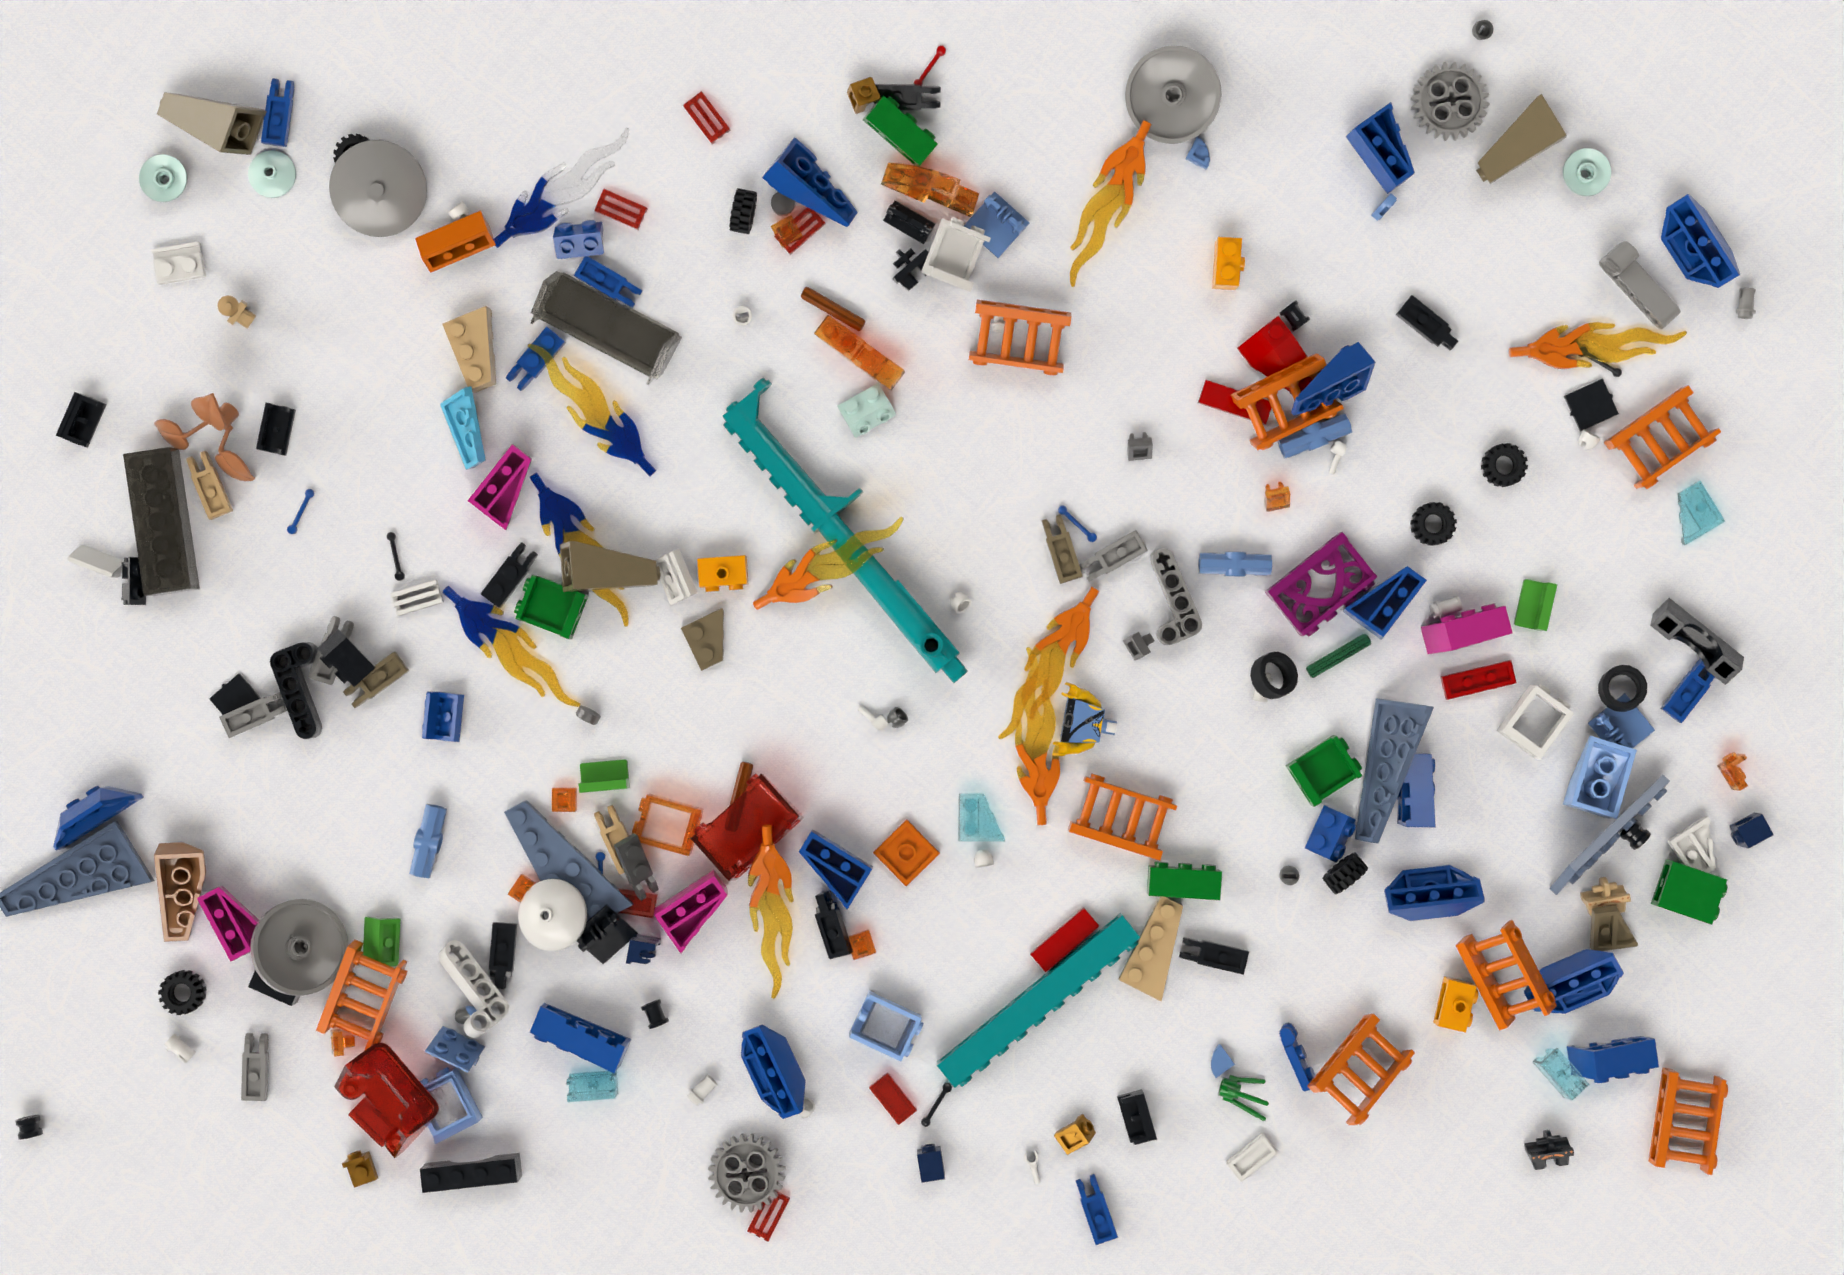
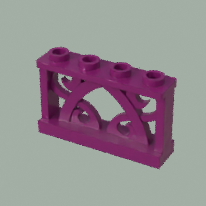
M1340 532L1267 589L1265 593L1300 636L1307 635L1309 637L1319 629L1317 625L1324 619L1326 622L1333 619L1338 614L1336 610L1342 605L1347 607L1357 599L1355 595L1361 590L1366 592L1375 585L1373 580L1378 576L1348 541L1345 534ZM1342 545L1354 561L1343 564L1338 547ZM1324 560L1329 561V567L1334 565L1335 568L1324 570L1321 565ZM1349 566L1358 567L1362 573L1361 580L1357 583H1351V575L1356 574L1353 572L1345 573L1344 568ZM1310 569L1322 575L1336 574L1335 587L1331 598L1307 596L1312 584L1308 573ZM1299 580H1303L1306 583L1302 594L1298 593L1302 588H1298L1296 585ZM1344 587L1351 589L1345 595L1342 596ZM1281 592L1296 601L1291 611L1279 598L1278 595ZM1301 603L1305 604L1302 609L1303 616L1306 611L1313 613L1312 619L1308 622H1301L1296 616L1297 608ZM1330 606L1321 614L1319 613L1318 607Z

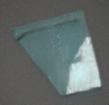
M1697 481L1677 493L1678 505L1680 506L1679 520L1682 523L1683 534L1681 543L1683 545L1689 544L1725 522L1701 481Z
M959 793L958 841H1005V837L1001 833L996 822L997 820L989 808L985 795L983 793Z

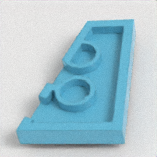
M470 386L461 389L440 403L466 470L486 461L472 387Z

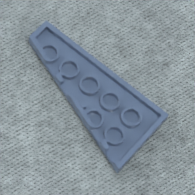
M1376 698L1355 835L1356 840L1379 843L1434 707Z
M1662 775L1568 865L1550 887V890L1557 895L1569 883L1573 885L1587 869H1590L1598 861L1602 854H1605L1621 837L1619 833L1623 829L1627 831L1636 822L1634 818L1638 814L1643 816L1652 807L1650 802L1653 799L1658 801L1667 792L1665 787L1670 780Z
M527 800L504 812L540 881L560 879L575 886L585 900L587 921L606 904L616 913L634 904L618 890L619 888L603 876L601 871L575 846L573 847L565 839V836L547 822V819Z
M114 821L0 892V908L4 915L8 917L155 880L119 822Z

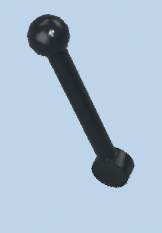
M1580 347L1583 355L1578 356L1589 358L1611 371L1614 377L1621 376L1622 370L1620 368H1613L1588 353L1585 347Z
M389 532L386 538L390 541L396 568L395 579L401 581L405 578V574L401 571L394 541L396 535L393 532Z
M950 1083L943 1084V1091L928 1115L921 1120V1124L924 1127L930 1125V1119L944 1096L952 1090Z

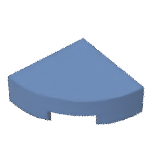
M1197 137L1186 160L1207 170L1210 162L1209 151L1205 142Z
M1391 193L1371 216L1377 221L1380 220L1395 204L1397 198Z
M1220 1044L1214 1049L1211 1057V1070L1215 1078L1235 1065Z

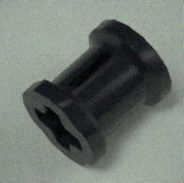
M1297 300L1279 313L1290 323L1293 332L1310 320L1309 316L1306 317L1297 306ZM1291 311H1293V313L1299 319L1298 321H1296L1294 316L1291 314Z
M660 999L641 1006L650 1023L648 1025L649 1029L669 1022L660 1006Z

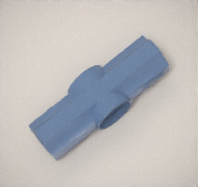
M1346 414L1336 416L1322 423L1319 421L1311 424L1299 432L1278 440L1281 454L1285 459L1300 454L1303 451H1311L1327 445L1329 441L1352 433L1351 424Z
M1225 552V554L1199 553V574H1224V576L1271 575L1272 555L1246 554V552Z
M426 804L421 827L417 830L413 848L415 852L409 874L421 878H431L435 857L442 845L443 834L441 832L447 808Z

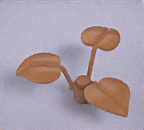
M214 393L203 397H196L191 401L192 409L204 422L189 432L182 433L181 428L170 420L160 419L154 423L161 436L171 446L179 450L188 448L189 443L186 438L208 424L219 431L225 429L226 431L218 449L220 454L215 456L217 464L227 475L240 481H253L255 479L247 465L237 454L224 450L229 433L233 429L231 424L239 416V412L229 403H224L219 407Z

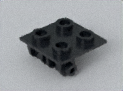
M606 904L586 922L585 929L577 940L579 943L578 947L583 952L587 950L604 964L638 932Z

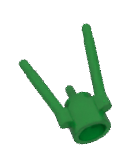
M1230 1075L1229 1079L1223 1077L1218 1096H1222V1100L1234 1104L1256 1118L1266 1121V1117L1236 1100L1238 1097H1242L1268 1106V1101L1241 1092V1085L1237 1084V1082L1264 1084L1266 1082L1265 1079L1236 1077Z

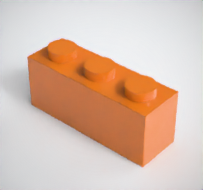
M481 210L415 238L420 256L430 273L496 245L490 226Z

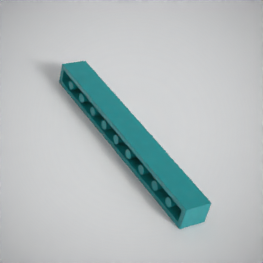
M1121 913L1118 914L939 1059L937 1067L954 1088L959 1084L961 1087L966 1085L972 1079L971 1075L976 1070L981 1072L991 1064L989 1061L996 1054L1000 1057L1009 1049L1008 1045L1012 1041L1016 1040L1018 1042L1028 1034L1026 1030L1032 1025L1035 1027L1040 1025L1046 1019L1045 1015L1049 1011L1053 1010L1055 1012L1065 1004L1063 1001L1069 995L1074 997L1083 989L1081 985L1088 980L1092 982L1102 974L1100 970L1106 965L1109 967L1114 965L1120 959L1119 955L1123 951L1127 950L1129 952L1139 944L1137 940L1140 939V936Z

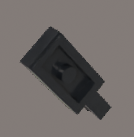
M1413 295L1408 298L1395 314L1437 347L1442 344L1448 350H1452L1458 343V340L1449 334L1452 331L1448 326L1449 324Z
M829 891L819 893L815 896L818 904L815 918L828 958L834 959L853 953L837 903L833 902Z
M493 922L488 970H490V976H495L494 985L497 989L506 988L507 977H512V972L514 971L518 925L515 923Z

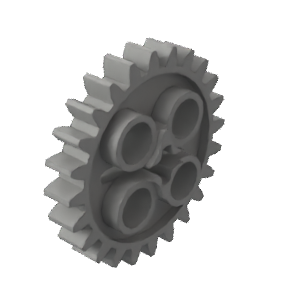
M1444 62L1441 70L1437 65H1434L1432 68L1433 73L1426 70L1424 73L1425 78L1420 77L1417 80L1421 86L1415 85L1413 91L1418 93L1410 99L1417 102L1411 107V110H1418V113L1413 118L1422 119L1419 128L1426 125L1428 127L1426 134L1432 130L1435 131V139L1440 134H1443L1444 141L1450 135H1452L1455 141L1458 139L1459 133L1465 138L1468 135V131L1473 133L1476 130L1475 125L1480 126L1483 123L1480 117L1487 115V112L1482 109L1490 105L1489 102L1483 101V99L1489 96V93L1482 92L1487 84L1479 85L1478 81L1482 76L1479 75L1474 78L1472 75L1475 69L1466 72V64L1457 69L1456 62L1450 68ZM1455 83H1461L1465 88V92H1458L1455 88ZM1431 87H1438L1441 90V96H1435L1431 91ZM1448 97L1450 101L1457 100L1452 106L1450 102H1444ZM1463 97H1470V98H1471V100H1458V99H1461V98H1463ZM1430 102H1431V103H1441V104H1438V105H1436V106H1430V105H1429ZM1460 106L1468 109V116H1463L1459 113ZM1436 110H1441L1444 112V120H1440L1436 117Z
M742 1133L739 1141L735 1136H732L730 1138L731 1145L724 1141L722 1143L724 1150L719 1147L715 1150L719 1157L712 1156L710 1159L715 1163V1165L708 1167V1170L714 1172V1174L708 1177V1180H715V1183L710 1188L719 1190L715 1197L723 1196V1205L728 1201L731 1202V1210L736 1205H739L741 1213L746 1206H748L750 1213L754 1211V1205L759 1210H762L763 1202L769 1206L772 1203L770 1197L775 1199L778 1197L775 1189L781 1190L783 1188V1185L778 1182L783 1181L786 1177L779 1174V1172L786 1168L778 1164L783 1157H775L778 1148L770 1150L771 1141L765 1145L762 1144L763 1136L757 1141L754 1140V1134H751L748 1140H746L744 1133ZM753 1154H758L762 1157L761 1165H756L752 1162L751 1157ZM729 1157L737 1158L739 1161L738 1168H733L729 1165ZM745 1168H747L748 1172H753L760 1169H767L766 1173H752L748 1178L746 1174H740L733 1177L726 1176L727 1173H741ZM756 1178H761L765 1181L766 1187L764 1189L756 1187L754 1183ZM732 1181L740 1182L742 1191H734L731 1186Z

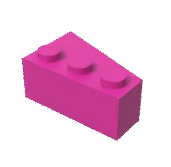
M512 444L471 495L468 502L504 530H507L532 458Z
M1495 603L1481 606L1482 611L1479 612L1471 609L1461 612L1460 617L1455 618V615H1449L1440 618L1441 622L1422 626L1421 631L1427 654L1453 651L1512 634L1506 606L1496 607Z
M712 870L655 908L654 916L680 953L685 950L691 939L696 936L703 924L727 897V887L716 871Z
M223 886L217 887L198 897L197 900L230 962L251 952V939L259 919Z

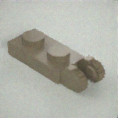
M1061 514L1056 516V523L1061 534L1052 536L1050 523L1047 519L1041 520L1059 583L1062 584L1083 577L1069 531H1066Z
M397 652L391 653L374 666L375 669L355 687L350 685L343 691L345 696L353 694L360 687L365 692L361 697L354 700L352 703L354 708H357L368 699H372L410 671Z

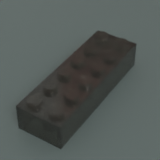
M166 447L123 454L144 596H159L200 589L179 449Z

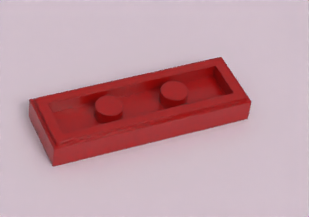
M1205 380L1198 400L1199 404L1251 421L1247 409H1240L1231 397V394L1239 390ZM1262 398L1256 401L1255 406L1263 425H1266L1272 408L1269 400Z
M1511 660L1440 677L1446 700L1517 683Z
M1083 907L1033 950L1030 955L1047 972L1096 930L1099 924Z

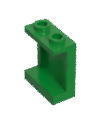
M532 574L531 578H527L524 583L523 591H525L523 600H519L516 604L514 613L517 615L515 619L553 632L566 639H573L589 595L579 591L563 592L561 584Z
M1332 735L1285 765L1307 801L1313 807L1322 803L1324 798L1349 782L1362 777L1360 773L1362 767L1355 757H1350L1347 752L1350 748L1342 737L1338 738Z
M1666 859L1651 904L1712 925L1720 913V908L1718 907L1720 900L1727 893V879Z

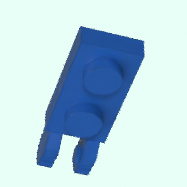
M273 78L266 100L265 111L267 112L263 122L261 143L287 147L293 106L294 82L287 80L284 97H278L280 82L279 79Z
M588 256L583 258L574 274L576 278L631 308L634 307L635 303L628 297L620 295L623 287L628 288L636 295H641L642 293L641 289L629 283L626 278Z
M546 326L516 362L517 364L507 374L506 379L511 382L522 369L526 370L528 374L517 386L520 391L524 390L534 378L536 379L566 342Z
M1701 659L1696 662L1691 671L1686 674L1660 708L1679 723H1682L1710 688V683L1715 678L1709 672H1707L1703 679L1698 676L1705 667Z
M1285 1023L1279 1031V1037H1281L1284 1050L1299 1084L1305 1092L1310 1090L1307 1085L1316 1075L1311 1066L1308 1067L1305 1061L1307 1056L1303 1046L1297 1043V1030L1291 1023Z
M1095 1174L1090 1175V1182L1095 1193L1086 1196L1083 1181L1081 1179L1075 1180L1095 1245L1118 1238L1103 1192L1100 1191Z

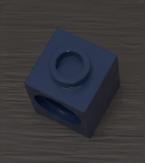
M1754 812L1730 825L1732 830L1731 837L1735 844L1748 849L1774 835L1763 814Z
M935 1144L922 1145L921 1149L917 1150L921 1183L945 1179L941 1146L935 1147Z

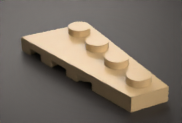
M1160 897L1140 935V939H1138L1139 944L1133 949L1119 977L1120 981L1161 1002L1183 905L1167 897Z

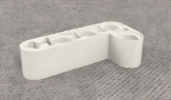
M457 940L448 942L438 955L439 961L477 1010L464 1023L465 1033L469 1037L477 1038L508 1014L509 1004L467 948ZM462 969H467L471 977L465 976ZM477 988H482L485 996H481L477 992ZM491 1006L497 1007L500 1015L494 1014ZM473 1020L479 1021L481 1023L482 1028H476L473 1024Z

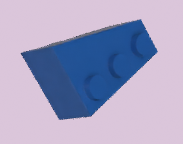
M1415 753L1398 794L1397 824L1405 827L1436 828L1435 784L1433 782L1435 759L1432 758V754Z

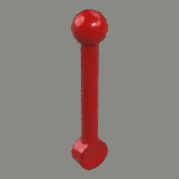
M944 46L937 47L936 55L920 78L914 81V84L923 85V80L939 57L945 55L946 49Z

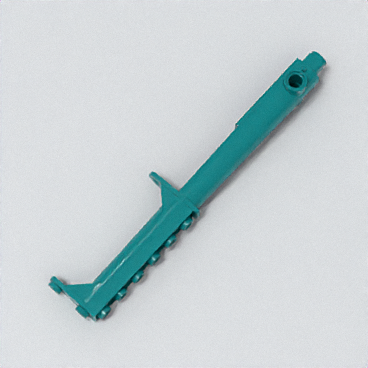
M765 378L760 379L753 386L754 391L739 403L734 401L726 408L727 413L723 415L726 422L723 426L731 435L736 433L741 439L738 442L746 453L751 451L755 455L756 459L753 460L761 471L766 469L771 474L769 478L771 483L777 490L782 487L787 493L784 496L787 502L792 507L798 506L802 511L799 516L808 526L811 523L814 525L811 528L814 534L818 531L822 534L933 671L937 673L942 669L948 678L955 683L968 672L957 658L960 654L959 651L900 581H894L838 516L863 493L862 489L859 488L847 498L826 496L758 419L760 395L772 385L769 380L766 381ZM929 640H934L938 643V649L934 652H929L924 647L925 643Z

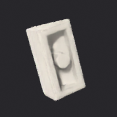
M85 545L79 546L67 558L69 562L112 578L120 577L122 572L121 562H124V560Z

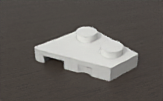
M1704 816L1667 840V842L1683 865L1710 873L1716 869L1715 857L1712 854L1713 840L1710 838V818Z

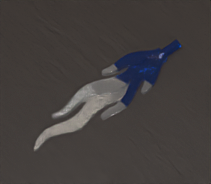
M626 128L614 143L586 151L579 158L575 166L562 177L551 181L553 177L565 170L567 166L564 162L547 171L537 182L527 204L526 200L529 193L526 190L523 191L512 207L509 220L504 226L505 230L494 238L496 248L500 247L511 237L515 238L521 235L545 231L562 216L568 214L569 209L562 208L543 217L548 210L579 200L594 188L604 172L615 166L614 161L602 163L587 179H583L584 174L594 163L621 149L629 136V128Z

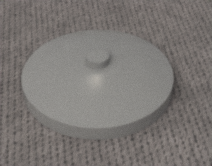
M1183 46L1161 47L1145 55L1131 71L1125 91L1126 107L1131 120L1138 129L1143 120L1152 124L1146 135L1147 137L1162 143H1182L1202 134L1214 121L1221 103V84L1213 65L1199 52Z
M369 140L352 146L339 157L331 172L329 192L335 211L349 227L364 235L387 237L406 230L418 219L425 206L427 183L420 164L406 149L389 141Z
M307 899L290 900L271 908L259 920L251 939V958L260 978L272 989L292 996L309 995L325 989L335 981L348 946V938L341 920L327 906Z

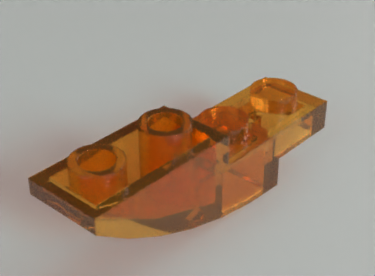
M888 163L881 181V185L924 203L926 199H929L969 217L974 213L979 193L959 185L961 179L936 170L908 164Z
M829 315L826 316L814 332L818 338L891 391L905 373L904 369Z

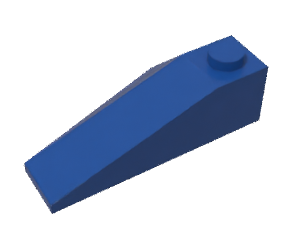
M794 137L771 164L762 178L780 194L848 227L858 213L840 189L834 188L829 181L831 176L828 172H822L815 163L817 161L816 156Z
M1359 342L1351 346H1344L1295 398L1291 413L1294 416L1315 410L1321 403H1324L1325 406L1332 405L1334 399L1339 398L1341 401H1345L1365 391L1376 363L1375 360Z

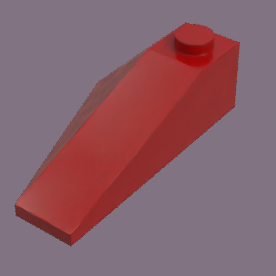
M1279 316L1237 348L1253 369L1267 377L1308 357ZM1311 377L1299 380L1298 385L1301 392L1312 381ZM1287 387L1284 388V389H1286L1287 391H1289L1290 394H1292L1291 391H1290V388H1287Z

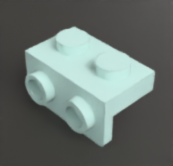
M879 383L837 406L855 438L866 434L872 428L887 422L896 415Z

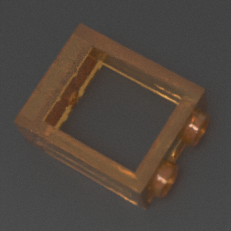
M650 793L646 795V798L642 797L638 811L642 812L639 821H635L632 834L638 835L640 843L690 856L704 809ZM652 803L691 813L682 846L643 836Z

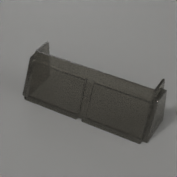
M556 271L543 281L531 310V314H533L531 324L540 319L649 376L647 385L664 373L682 339L678 332L625 304L618 303L617 300L610 298L564 272Z

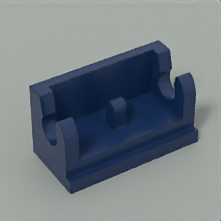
M640 934L634 935L629 942L626 964H631L632 962L640 964L650 963L651 960L648 958H654L656 954L649 952L655 951L657 945L661 944V938Z

